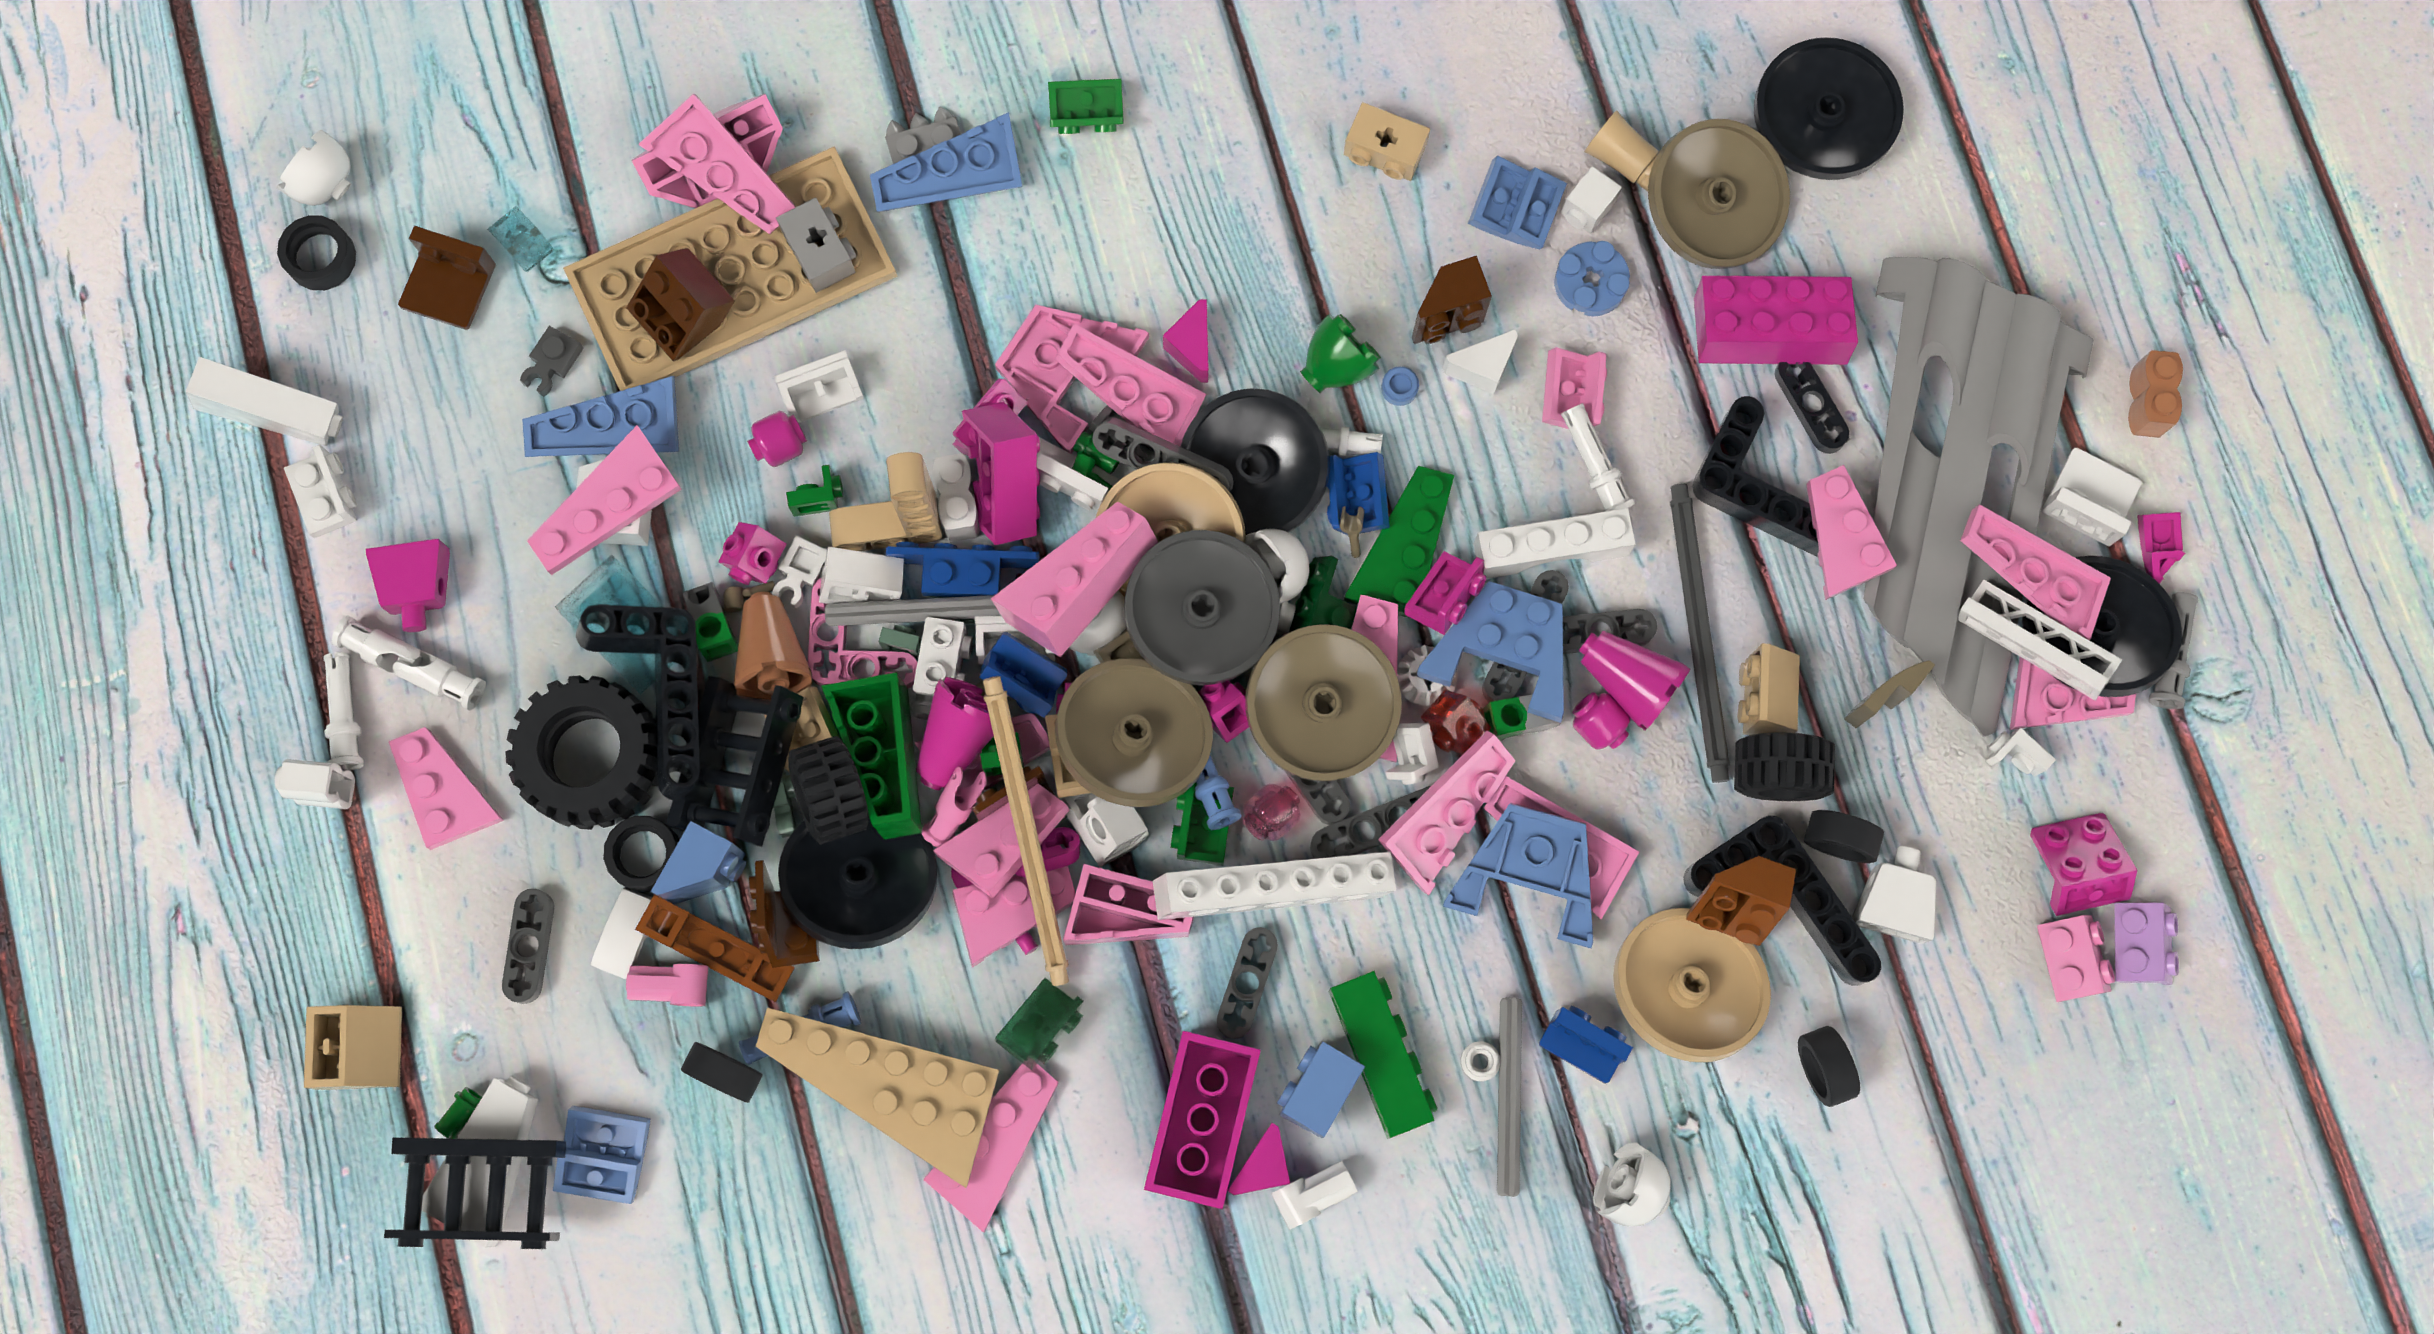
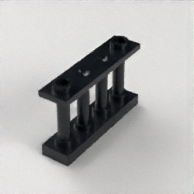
M708 676L698 710L699 778L688 797L683 800L672 801L666 825L683 832L690 821L703 828L705 823L734 827L733 837L762 847L770 826L772 810L796 724L801 715L804 697L779 685H775L771 700L737 695V690L733 683L721 677ZM737 711L767 715L761 737L731 733ZM726 748L756 752L750 775L720 770ZM680 773L678 783L688 782L685 775ZM716 785L746 790L740 812L710 807Z
M392 1138L391 1154L405 1155L404 1163H409L403 1230H385L384 1238H398L397 1247H423L424 1239L521 1241V1249H546V1241H559L560 1232H543L547 1169L548 1166H552V1158H565V1141ZM430 1156H446L445 1164H449L444 1230H420L425 1164H430ZM471 1156L486 1157V1165H490L485 1231H461L466 1164H471ZM512 1157H527V1165H531L526 1232L502 1231L507 1165H511Z

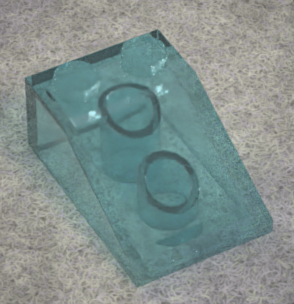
M612 554L555 606L559 613L576 630L581 614L591 605L663 607ZM598 624L587 625L593 632L602 633L605 631ZM627 626L628 630L633 634H644V631L638 626ZM676 627L666 628L674 636L683 635L682 631ZM599 652L640 695L655 682V654ZM674 662L668 663V667L670 668Z

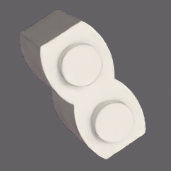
M963 453L936 457L933 464V478L940 496L938 513L946 536L951 542L977 538L980 528L978 511L973 498L974 479L966 457Z
M286 759L282 762V767L280 766L276 771L275 787L285 799H293L296 804L338 809H348L351 807L355 777L351 771L342 770L338 764Z

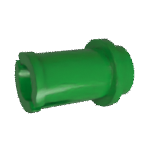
M1084 431L1073 447V451L1093 458L1096 461L1095 465L1109 474H1112L1120 463L1103 455L1096 449L1093 443V432L1089 434Z
M465 1087L462 1092L457 1091L454 1097L456 1100L440 1121L434 1125L435 1129L446 1138H458V1135L482 1099V1096L468 1087Z

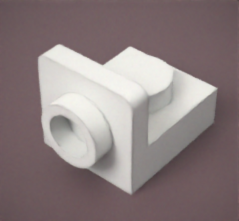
M2022 728L2011 734L2005 731L2002 732L1988 747L1993 753L1985 760L1992 766L2000 762L2009 753L2012 756V763L2019 770L2026 774L2031 773L2034 777L2045 772L2056 761L2050 753Z

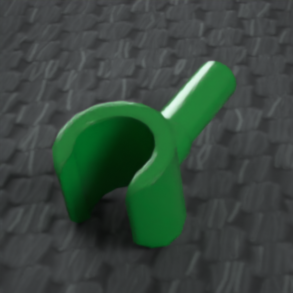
M1078 454L1072 469L1110 490L1113 486L1099 475L1093 473L1096 461L1087 455Z

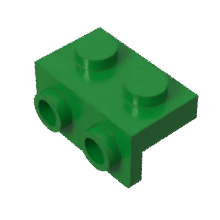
M1122 78L1048 82L1050 127H1058V134L1080 133V126L1094 125L1095 132H1116V124H1124Z
M1195 782L1185 793L1177 797L1176 810H1182L1183 815L1181 826L1173 825L1170 848L1178 849L1177 859L1223 866L1229 826L1216 830L1209 829L1207 825L1209 817L1203 802L1195 796V787L1197 786ZM1229 786L1227 791L1232 801L1234 787ZM1216 799L1215 803L1217 805V808L1221 809L1219 800Z

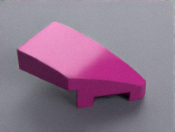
M2180 512L2137 515L2145 571L2159 584L2171 566L2186 554L2182 551Z

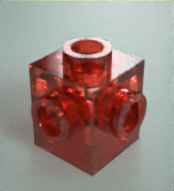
M1444 690L1421 716L1424 723H1429L1430 730L1434 734L1432 736L1433 742L1440 749L1448 753L1454 751L1464 754L1486 731L1491 729L1482 716L1484 714L1482 707L1477 702L1465 695Z

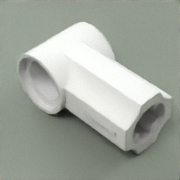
M1340 1161L1305 1180L1302 1177L1271 1193L1288 1229L1291 1230L1320 1215L1321 1210L1351 1197L1352 1194L1358 1191L1343 1161Z

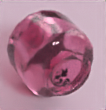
M1269 783L1245 802L1243 823L1248 831L1258 840H1279L1300 821L1301 813L1298 807L1300 799L1290 787L1284 786L1282 788L1276 784Z

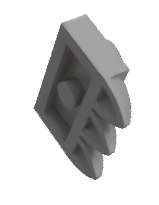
M939 107L935 114L934 123H929L923 116L915 113L909 130H905L902 125L891 120L885 139L892 162L895 164L912 155L930 149L932 146L961 135L956 117L948 110Z

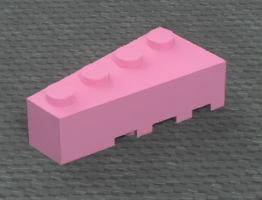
M1116 502L993 596L991 600L1007 624L1061 657L1127 581L1140 559L1159 542L1145 517Z

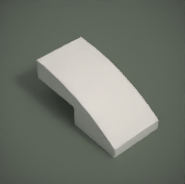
M628 887L622 889L602 932L590 965L627 979L630 966L636 965L643 941L648 938V936L635 929L652 897Z

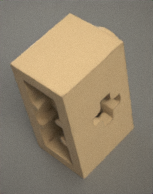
M1362 102L1345 140L1344 155L1348 156L1357 165H1370L1381 169L1390 178L1397 180L1404 178L1411 181L1426 148L1430 128ZM1384 142L1389 143L1387 147H1382Z

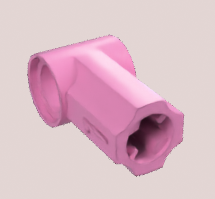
M673 964V967L630 966L626 979L627 999L630 1001L670 1002V1005L703 1007L706 1004L708 966L698 964Z

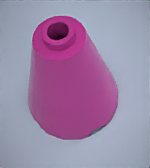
M1602 631L1599 636L1592 632L1579 649V652L1585 655L1580 662L1636 725L1644 731L1658 717L1670 701L1677 687H1680L1691 670L1683 663L1606 631Z
M946 677L944 682L941 678L939 679L935 687L916 767V772L921 776L920 781L925 786L934 790H941L942 787L947 785L954 770L957 767H961L964 772L993 738L994 734L987 704L983 696H981L983 692L981 688L951 677Z

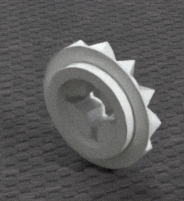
M1427 645L1410 649L1400 660L1397 668V678L1401 693L1409 701L1420 706H1434L1447 700L1455 690L1458 678L1456 670L1450 687L1431 682L1430 691H1427V685L1423 678L1411 676L1416 675L1421 663L1434 649V647Z

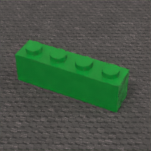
M1375 971L1330 988L1328 991L1355 1060L1365 1066L1361 1075L1386 1138L1390 1139L1435 1121L1432 1113L1437 1111L1436 1103L1429 1088L1425 1090L1421 1088L1417 1075L1422 1074V1069L1415 1052L1407 1053L1402 1038L1407 1036V1032L1400 1015L1392 1016L1387 1001L1392 999V995L1385 978L1378 979Z

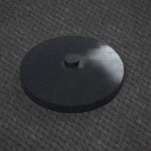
M1839 38L1809 39L1792 45L1781 52L1765 70L1754 99V117L1757 130L1774 147L1783 164L1799 174L1822 180L1850 178L1875 166L1888 153L1895 142L1902 126L1904 113L1902 93L1889 67L1867 48Z
M1241 389L1216 398L1195 416L1187 428L1180 446L1220 464L1230 471L1234 481L1230 494L1233 496L1242 514L1246 535L1264 529L1293 531L1303 524L1316 510L1328 484L1330 474L1329 450L1319 424L1301 404L1290 397L1271 390ZM1179 459V460H1178V463L1187 464V463H1186L1184 460H1182V459Z
M2103 556L2075 557L2111 578L2090 641L2122 659V662L2099 696L2124 697L2150 688L2164 677L2177 658L2181 647V620L2174 602L2155 579L2129 563ZM2026 599L2025 604L2043 613L2031 601ZM2026 616L2022 617L2023 629L2033 635L2037 634L2034 621ZM2042 626L2043 633L2050 631L2049 629ZM2061 636L2045 639L2047 643L2064 653L2072 654L2069 641ZM2077 646L2078 653L2085 652V650ZM2095 656L2080 659L2081 663L2102 675L2109 666V664Z
M869 815L866 830L820 845L811 836L805 821H803L788 838L780 856L778 879L782 901L793 921L804 932L820 942L846 949H866L887 944L900 938L916 926L924 917L933 901L937 885V861L933 851L934 848L930 842L924 839L922 833L883 839L873 827Z

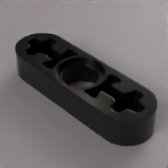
M1779 362L1775 369V379L1814 446L1819 451L1827 454L1839 451L1849 438V428L1811 363L1803 362V364H1797L1800 362H1796V364H1790L1792 368L1799 367L1801 369L1797 380L1794 375L1787 376L1785 374L1789 367L1788 363ZM1806 382L1810 383V385L1803 387L1798 393L1795 392L1800 383L1802 386ZM1809 394L1818 397L1821 401V410L1817 412L1807 411L1802 405V397ZM1825 413L1829 415V417H1827L1824 421V424L1822 423V421H1819L1817 425L1813 423L1814 421L1821 419ZM1825 426L1830 432L1834 430L1838 432L1839 435L1835 438V443L1831 438L1825 440L1822 437L1826 431Z

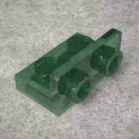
M1044 978L995 1037V1042L1030 1070L1039 1061L1045 1065L1059 1048V1045L1055 1043L1057 1038L1063 1031L1070 1034L1082 1020L1084 1015L1079 1011L1084 1000L1079 996L1073 1000L1057 986H1052L1048 979Z

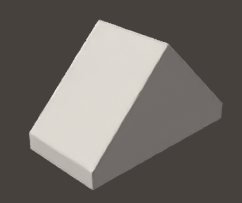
M1516 330L1446 355L1443 364L1445 374L1494 394L1517 341L1518 335Z

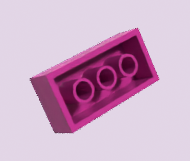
M1702 276L1694 296L1699 363L1779 364V362H1787L1788 364H1796V362H1800L1797 364H1803V362H1810L1811 364L1847 365L1858 344L1851 277Z
M1187 1031L1182 1032L1144 1190L1223 1209L1261 1050Z

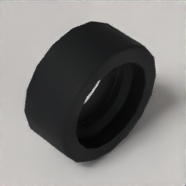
M308 215L295 220L284 229L278 240L277 255L281 267L300 286L307 289L325 291L339 286L350 276L355 266L356 250L352 239L334 220L325 216ZM317 235L332 236L338 246L337 254L333 261L324 269L315 272L302 270L296 261L297 252L301 245L309 238Z
M1816 810L1811 813L1804 843L1819 852L1858 863H1874L1878 858L1884 830L1856 816L1830 810Z
M633 816L625 819L610 831L604 843L603 860L607 871L619 884L638 892H651L677 846L679 838L663 821L651 816ZM640 831H650L657 834L663 840L666 848V858L662 867L648 876L630 874L623 867L620 859L621 848L625 840L632 834Z
M1825 1026L1801 1035L1798 1039L1800 1061L1811 1088L1818 1099L1825 1106L1833 1107L1857 1098L1860 1094L1858 1071L1853 1057L1840 1034L1833 1027Z
M694 1042L681 1067V1071L690 1077L746 1103L750 1102L763 1076L759 1071L698 1042Z

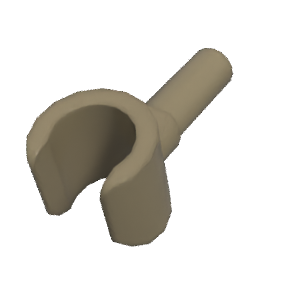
M1346 506L1342 508L1340 529L1348 534L1351 556L1357 558L1361 555L1359 533L1362 531L1365 511L1359 506L1357 516H1352L1346 512Z
M770 581L751 588H727L723 594L724 610L729 613L743 611L744 598H750L751 595L757 592L773 591L774 582Z

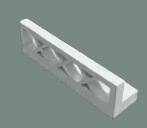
M1986 580L1982 581L1971 598L1968 597L1960 609L1958 617L1960 622L2095 701L2122 662V659ZM1985 593L2000 601L2003 614H1997L1979 603ZM2007 606L2011 607L2016 611L2009 612ZM2024 616L2030 618L2035 623L2037 634L2033 635L2011 622V619ZM2042 626L2049 629L2050 631L2043 633ZM2061 636L2069 641L2072 654L2064 653L2047 643L2045 639ZM2077 646L2085 650V652L2078 653ZM2095 656L2109 664V666L2102 675L2081 663L2080 659Z

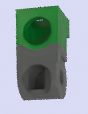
M710 582L683 592L687 606L686 611L695 620L696 642L699 651L706 661L710 662L738 652L737 640L732 632L723 603L714 583Z

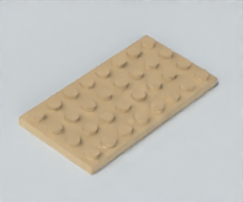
M835 146L769 175L796 207L815 197L822 209L829 206L839 224V227L834 229L840 240L846 237L856 254V258L851 260L856 273L815 293L780 227L771 234H768L720 199H715L563 268L620 391L670 376H680L897 277L896 270ZM820 240L815 242L818 248L824 245ZM689 248L735 302L720 327L679 360L672 361L626 307L656 255Z

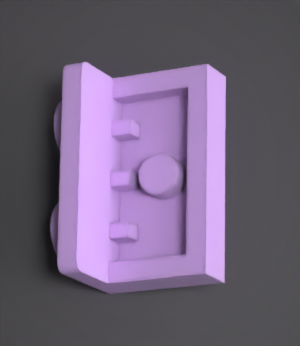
M2114 903L2116 981L2119 983H2161L2163 985H2172V976H2178L2179 973L2177 952H2172V936H2177L2178 934L2177 914L2171 913V908L2165 903Z

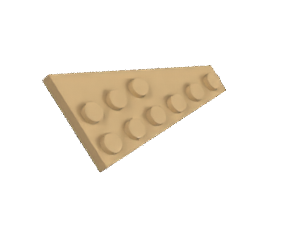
M766 1009L755 1047L967 1188L999 1070L775 1009Z

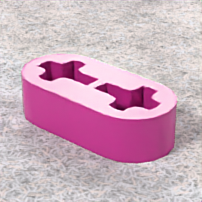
M1054 828L1040 844L1046 872L1069 866L1079 859V835L1071 828ZM1060 844H1063L1066 849H1062ZM1023 865L1015 875L1026 877Z

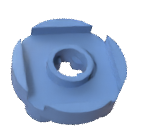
M1584 242L1573 246L1561 257L1555 274L1554 286L1559 299L1567 308L1571 310L1574 308L1579 312H1585L1584 315L1602 316L1613 311L1622 301L1629 288L1630 272L1625 259L1618 251L1614 250V247L1609 242ZM1592 271L1601 277L1598 280L1599 286L1594 287L1591 282L1584 283L1583 279L1586 277L1587 272Z

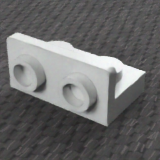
M321 445L312 447L314 456L284 467L308 533L313 538L357 521L352 509L357 507L355 497L348 486H343L340 475L344 473L343 466L336 453L330 454Z

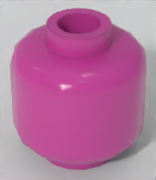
M777 411L753 423L751 432L754 438L747 441L757 461L765 459L772 467H778L800 456L803 453L802 444L807 442L794 414L788 417L783 411Z
M1592 692L1584 697L1573 709L1572 713L1575 716L1573 728L1594 749L1599 750L1607 746L1614 749L1621 745L1629 735L1626 729L1630 723V717L1608 693L1597 695L1595 692Z

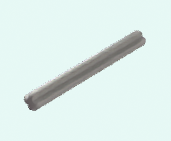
M995 595L835 603L825 606V621L829 626L925 621L927 617L946 620L975 619V616H1001L991 600Z
M1511 997L1502 998L1500 1001L1497 1193L1500 1196L1515 1197L1520 1193L1522 1001L1519 998Z

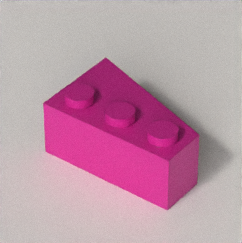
M1004 402L963 410V422L971 425L974 445L967 446L968 456L970 459L976 458L979 480L973 481L979 528L994 545L1037 536V520L1040 519V508L1037 502V487L1040 485L1037 453L1040 451V441L1037 433Z

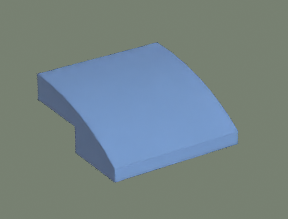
M1496 156L1491 161L1468 224L1505 240L1540 250L1544 246L1567 183L1536 167L1528 171L1500 156Z
M579 1106L569 1108L564 1136L566 1154L565 1158H557L553 1191L632 1204L641 1174L651 1118Z

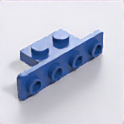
M898 542L896 547H886V556L904 559V564L923 565L921 587L923 596L970 597L996 595L1000 592L1001 568L1030 569L1041 560L1039 552H1033V549L1027 546L1010 547V551L995 550L993 546L983 544L973 545L972 549H957L956 545L949 543H937L934 545V548H919V545L913 542Z

